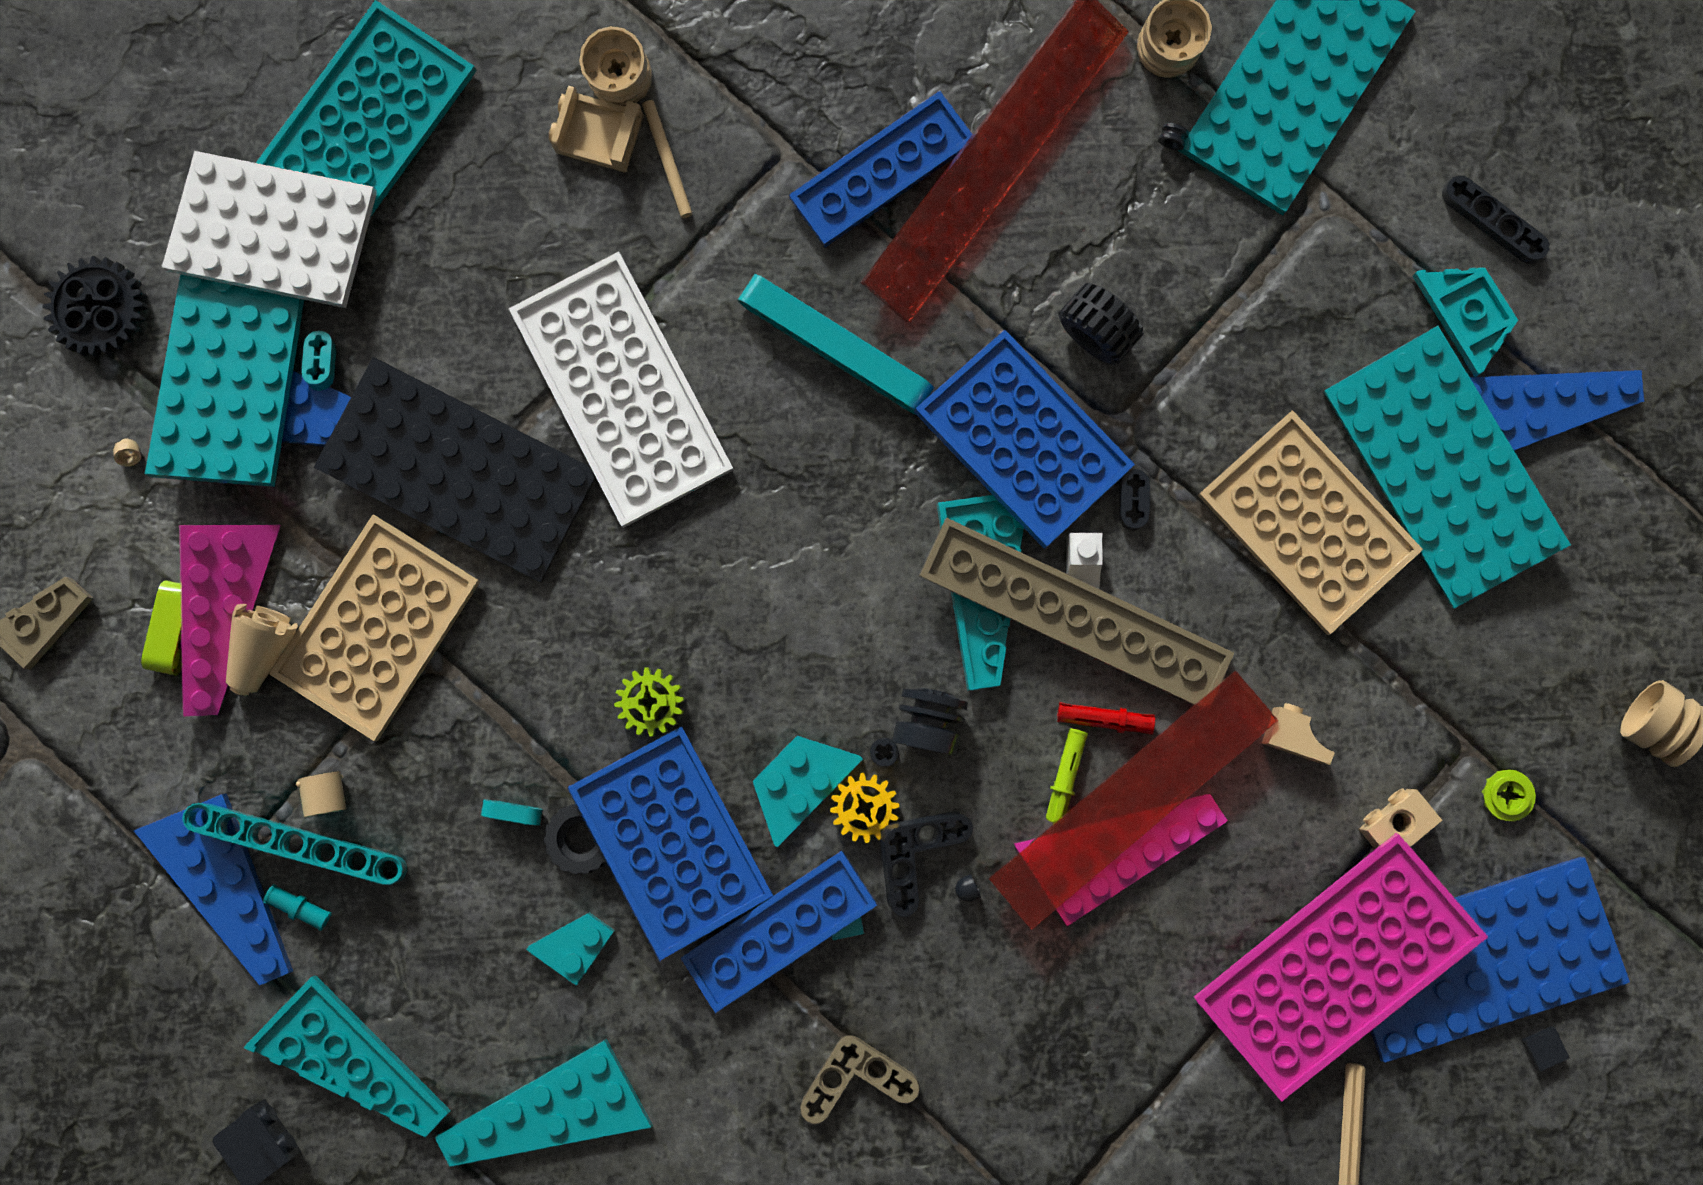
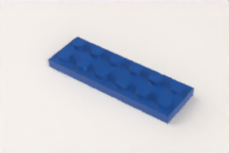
M938 91L789 194V199L822 245L827 247L974 145L976 138L942 92Z
M842 850L682 956L681 960L716 1013L878 904Z

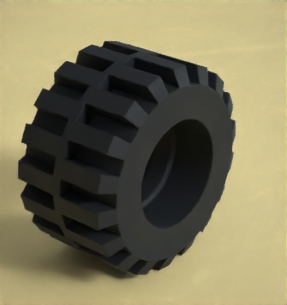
M1084 283L1058 313L1063 328L1078 345L1095 358L1112 365H1118L1144 335L1138 318L1126 304L1111 292L1091 283Z

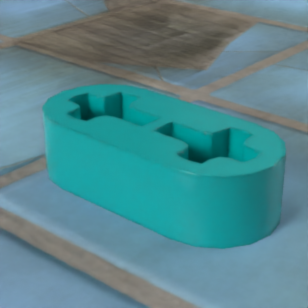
M324 331L310 333L305 338L303 347L302 377L308 386L316 391H322L330 387L335 374L336 345L329 334ZM320 342H324L326 346L321 347L319 356L315 347H319ZM319 366L324 374L319 375L318 380H314L312 376L317 375Z
M484 799L481 816L529 825H540L543 809Z

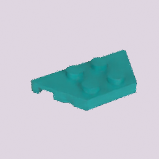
M1470 268L1466 271L1445 269L1443 272H1426V270L1415 272L1412 276L1474 377L1479 376L1485 370L1493 355L1501 347L1506 336L1518 322L1514 312L1486 268Z
M796 736L753 780L774 845L778 847L863 758L841 749Z

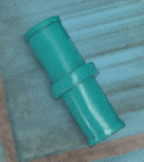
M275 884L269 888L263 899V903L287 913L289 919L293 921L299 919L317 928L319 931L325 928L331 917L330 911H326L308 902L307 897L303 895L296 896Z

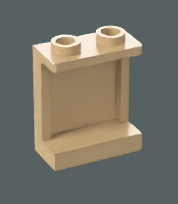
M568 86L566 94H562L558 102L559 116L557 123H553L549 131V141H551L555 152L626 173L643 119L640 105L627 101L626 107L578 94L575 87Z

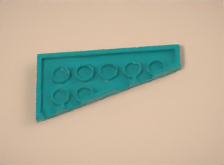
M316 975L312 976L243 1047L253 1053L257 1052L269 1058V1061L279 1066L284 1065L298 1072L299 1076L342 1097L347 1096L361 1103L360 1106L370 1111L373 1109L389 1117L391 1121L423 1137L429 1135L451 1111Z
M605 1039L443 1131L435 1137V1140L449 1166H456L651 1128L653 1124L608 1040Z

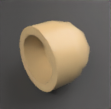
M126 438L115 444L113 450L114 460L119 465L132 466L141 460L140 448L134 440Z

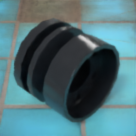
M903 688L901 697L915 700L914 707L899 705V710L912 715L911 721L896 722L892 743L957 756L961 735L948 730L949 723H964L965 718L951 715L952 708L967 710L968 702L962 701L950 693L938 690Z

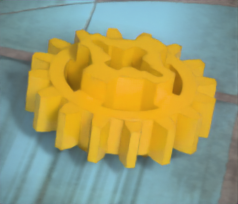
M860 773V781L855 782L854 778L849 776V786L838 785L842 793L840 796L832 795L831 799L838 802V806L830 808V812L838 813L839 817L833 823L834 825L841 823L844 825L841 832L842 835L851 831L853 833L852 841H856L859 835H864L865 843H869L870 835L874 834L880 840V830L889 825V820H898V816L892 813V809L898 808L899 803L891 802L890 798L894 797L896 792L895 790L889 792L885 790L889 783L887 780L878 784L876 783V774L869 781L866 780L864 773ZM861 786L873 787L880 794L874 797L864 794ZM851 792L854 799L852 807L843 811L844 800L847 794ZM857 794H860L866 803L872 801L874 805L870 809L872 822L864 813L858 814L856 812V809L860 806ZM886 804L885 817L879 824L876 818L877 810ZM855 819L863 821L869 829L856 828L849 822Z

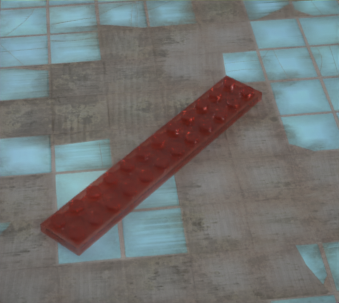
M1074 0L860 282L905 322L912 321L1129 33L1098 0Z

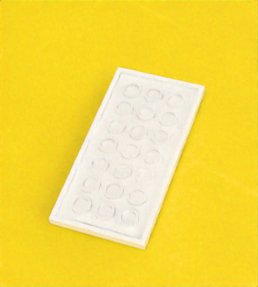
M619 252L509 308L623 528L734 470Z

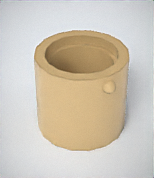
M340 771L298 779L296 786L299 787L304 817L346 810L342 786L343 775L340 774Z

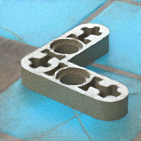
M845 1036L838 1041L803 1097L801 1114L807 1122L812 1124L823 1122L854 1074L900 1103L912 1102L917 1097L919 1082L912 1072L858 1037ZM851 1044H855V1052L858 1056H850L845 1064V1067L851 1068L849 1072H846L841 1065L832 1063L834 1058L839 1063L841 1062L845 1052L842 1049L843 1045L849 1047ZM875 1060L882 1061L887 1067L885 1075L880 1078H874L868 1072L869 1064ZM892 1069L898 1071L894 1075L898 1081L902 1083L906 1079L911 1081L910 1088L913 1090L911 1093L905 1091L903 1095L899 1094V1086L893 1081L890 1082L889 1087L884 1085L890 1079ZM830 1070L837 1071L842 1077L841 1084L836 1088L827 1087L823 1081L824 1075ZM818 1086L825 1094L833 1096V1098L829 1100L825 1096L821 1103V1109L824 1111L822 1113L816 1111L812 1115L809 1113L810 1106L807 1103L809 1101L814 1103L818 1099L820 1091L815 1090Z

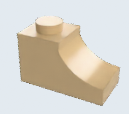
M1285 703L1284 707H1274L1262 744L1320 764L1331 765L1335 752L1328 750L1316 740L1310 728L1311 717L1303 715V709L1295 705Z

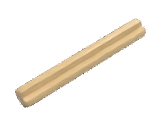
M1347 1063L1345 1067L1339 1185H1359L1365 1067L1357 1063Z

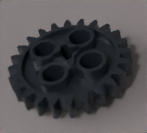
M92 256L90 264L83 258H79V267L67 263L69 272L65 274L58 270L57 274L61 280L59 282L49 281V284L55 288L54 291L44 292V295L51 299V303L42 305V308L51 312V314L43 318L44 321L53 324L48 331L57 335L55 340L63 345L66 344V349L72 352L77 351V353L85 357L90 353V355L99 358L101 351L111 356L113 346L123 351L122 341L126 340L133 343L134 340L130 333L132 331L141 333V329L136 324L137 322H145L147 320L140 315V311L148 309L147 305L140 302V300L147 296L146 293L138 290L142 286V282L135 279V274L129 269H125L124 265L117 261L114 263L107 257H104L101 262L100 259ZM115 286L113 294L108 297L109 289ZM84 287L82 295L77 297L79 289ZM71 305H79L77 307L69 308ZM121 305H122V307L119 308V309H112V307H117V306H121ZM114 316V322L111 326L107 327V321ZM83 317V323L77 328L78 320Z

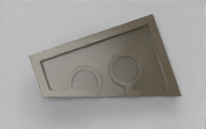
M62 578L33 596L32 601L20 608H14L5 613L6 617L0 620V647L21 667L31 670L93 600V597L72 578Z

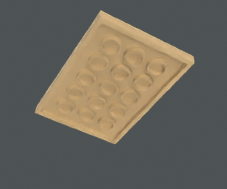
M1293 410L1198 494L1201 500L1327 635L1334 632L1423 550Z
M373 514L269 674L371 740L378 741L481 581Z

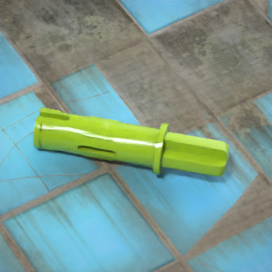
M1069 728L1054 786H1050V789L1053 791L1046 813V820L1050 822L1064 823L1071 795L1075 796V792L1072 791L1088 733Z

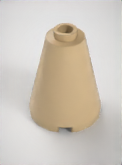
M238 604L232 612L226 683L230 686L232 692L247 696L249 693L258 691L296 634L298 624L294 623L291 626L289 624L291 618L275 610L256 606L255 611L246 610L247 604Z

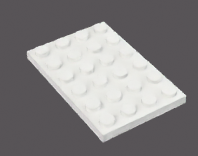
M195 151L162 268L167 272L346 308L377 191L372 186Z

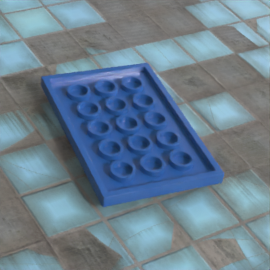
M1006 330L993 339L916 407L914 411L924 424L1044 549L1135 465Z
M682 727L567 787L659 961L773 896Z

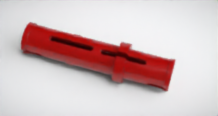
M1059 702L1057 722L1115 729L1117 733L1130 731L1153 735L1155 715L1127 712L1126 708L1110 710Z

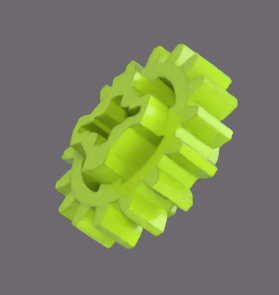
M646 667L644 668L643 676L637 671H633L632 676L634 680L623 679L622 682L626 686L625 690H616V694L622 696V701L614 703V706L623 709V712L617 716L618 719L627 718L629 720L625 726L626 729L637 726V735H642L645 729H648L649 736L653 737L656 734L657 728L662 733H667L666 724L669 723L676 726L677 721L673 716L675 714H683L684 712L677 708L678 703L685 701V698L679 697L676 694L681 690V685L672 686L671 683L674 677L668 675L665 679L662 678L663 670L657 669L655 674L652 675L650 668ZM655 681L661 683L667 689L669 695H662L658 692ZM641 684L640 692L635 697H630L634 688ZM648 694L652 698L657 699V704L652 705L650 712L649 707L643 706V700L648 699ZM670 707L665 717L658 721V714L662 709ZM631 709H637L641 712L645 723L636 719Z

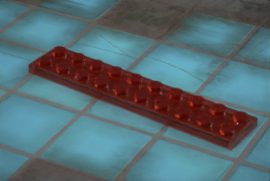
M1233 671L990 876L989 880L1032 930L1279 720L1237 671Z

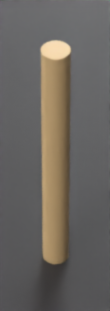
M648 100L642 106L681 218L690 217L693 213L653 100Z

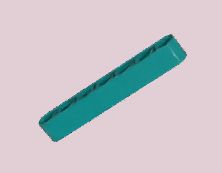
M754 274L737 300L744 308L913 414H915V408L927 399L934 390V386L923 377L760 275Z
M195 803L187 807L183 813L182 820L184 826L192 832L380 884L390 885L398 883L407 874L406 862L397 855L213 804ZM201 809H204L208 813V821L201 827L196 822V814ZM232 818H236L240 823V829L235 835H231L227 830V824ZM264 826H267L272 833V837L267 844L261 843L258 837L260 829ZM295 835H299L303 839V847L298 853L293 852L289 845L291 838ZM327 843L331 844L335 849V855L329 862L321 857V849ZM357 852L363 853L367 860L362 870H357L352 865V858ZM387 861L395 862L398 867V873L393 879H389L383 874V866Z

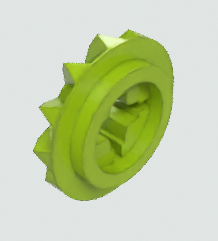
M1515 770L1496 771L1493 776L1486 779L1487 783L1482 791L1485 801L1484 806L1488 808L1492 816L1504 821H1517L1526 817L1531 812L1535 804L1536 794L1534 786L1527 776ZM1509 786L1510 792L1519 795L1520 798L1509 800L1507 805L1506 799L1498 796L1497 792L1506 791Z

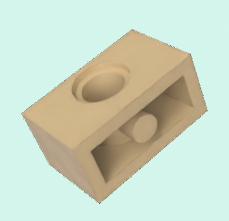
M1402 788L1388 798L1390 803L1381 811L1375 809L1363 819L1365 824L1359 830L1374 849H1377L1395 833H1398L1411 847L1439 824L1442 819L1418 790H1404ZM1399 813L1403 817L1404 824L1400 830L1396 831L1392 825V820Z

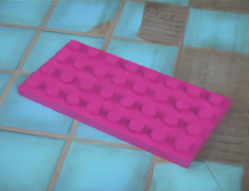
M1395 833L1197 993L1194 998L1282 1102L1488 938V936L1398 833Z

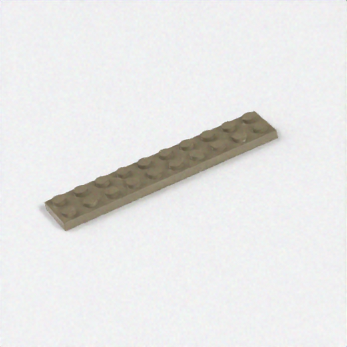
M949 518L944 520L919 577L1205 711H1209L1234 655L1232 651Z

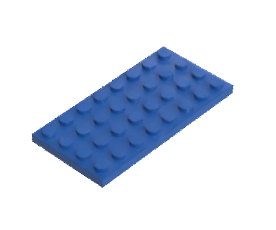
M1578 857L1455 897L1456 901L1488 938L1370 1032L1380 1061L1385 1063L1630 983L1586 858Z

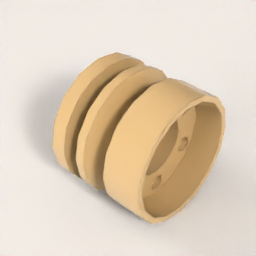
M1162 0L1154 6L1138 35L1137 42L1139 59L1148 71L1159 77L1173 78L1181 76L1193 68L1211 36L1212 25L1209 14L1204 7L1195 0ZM1173 40L1175 43L1170 46L1166 42Z
M609 26L598 29L586 39L581 48L579 62L582 74L599 100L626 107L627 101L637 103L644 98L651 86L652 70L647 55L636 36L624 28ZM621 68L623 74L617 77L615 71Z
M1664 680L1656 681L1643 690L1631 704L1621 723L1620 733L1623 737L1641 748L1650 747L1649 751L1656 758H1661L1670 767H1677L1694 756L1703 745V706H1700L1694 699L1685 700V695L1680 690Z

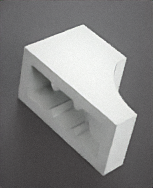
M1070 533L1066 537V574L1099 589L1102 566V533Z

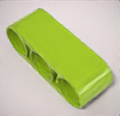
M165 580L158 588L141 659L142 667L145 670L175 676L182 670L180 583Z

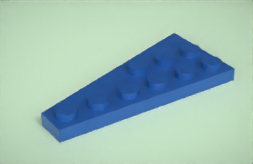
M1642 370L1470 377L1514 451L1644 401Z
M221 794L202 802L233 810L227 794ZM201 809L196 814V822L202 827L208 821V813L204 809ZM185 810L134 830L140 840L259 985L293 972L268 904L263 903L265 894L246 846L188 830L182 820ZM232 818L227 824V830L231 835H235L240 827L237 819Z

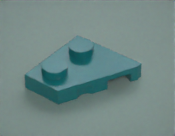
M589 912L529 945L526 950L570 982L578 985L615 930Z

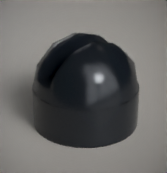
M972 874L962 877L957 882L955 892L959 899L972 902L981 898Z

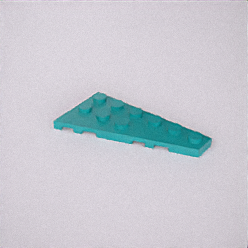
M993 495L939 502L937 504L940 529L944 520L949 518L1021 552L1020 547L1024 527ZM951 592L967 691L1000 686L1006 652L1007 632L1011 619Z

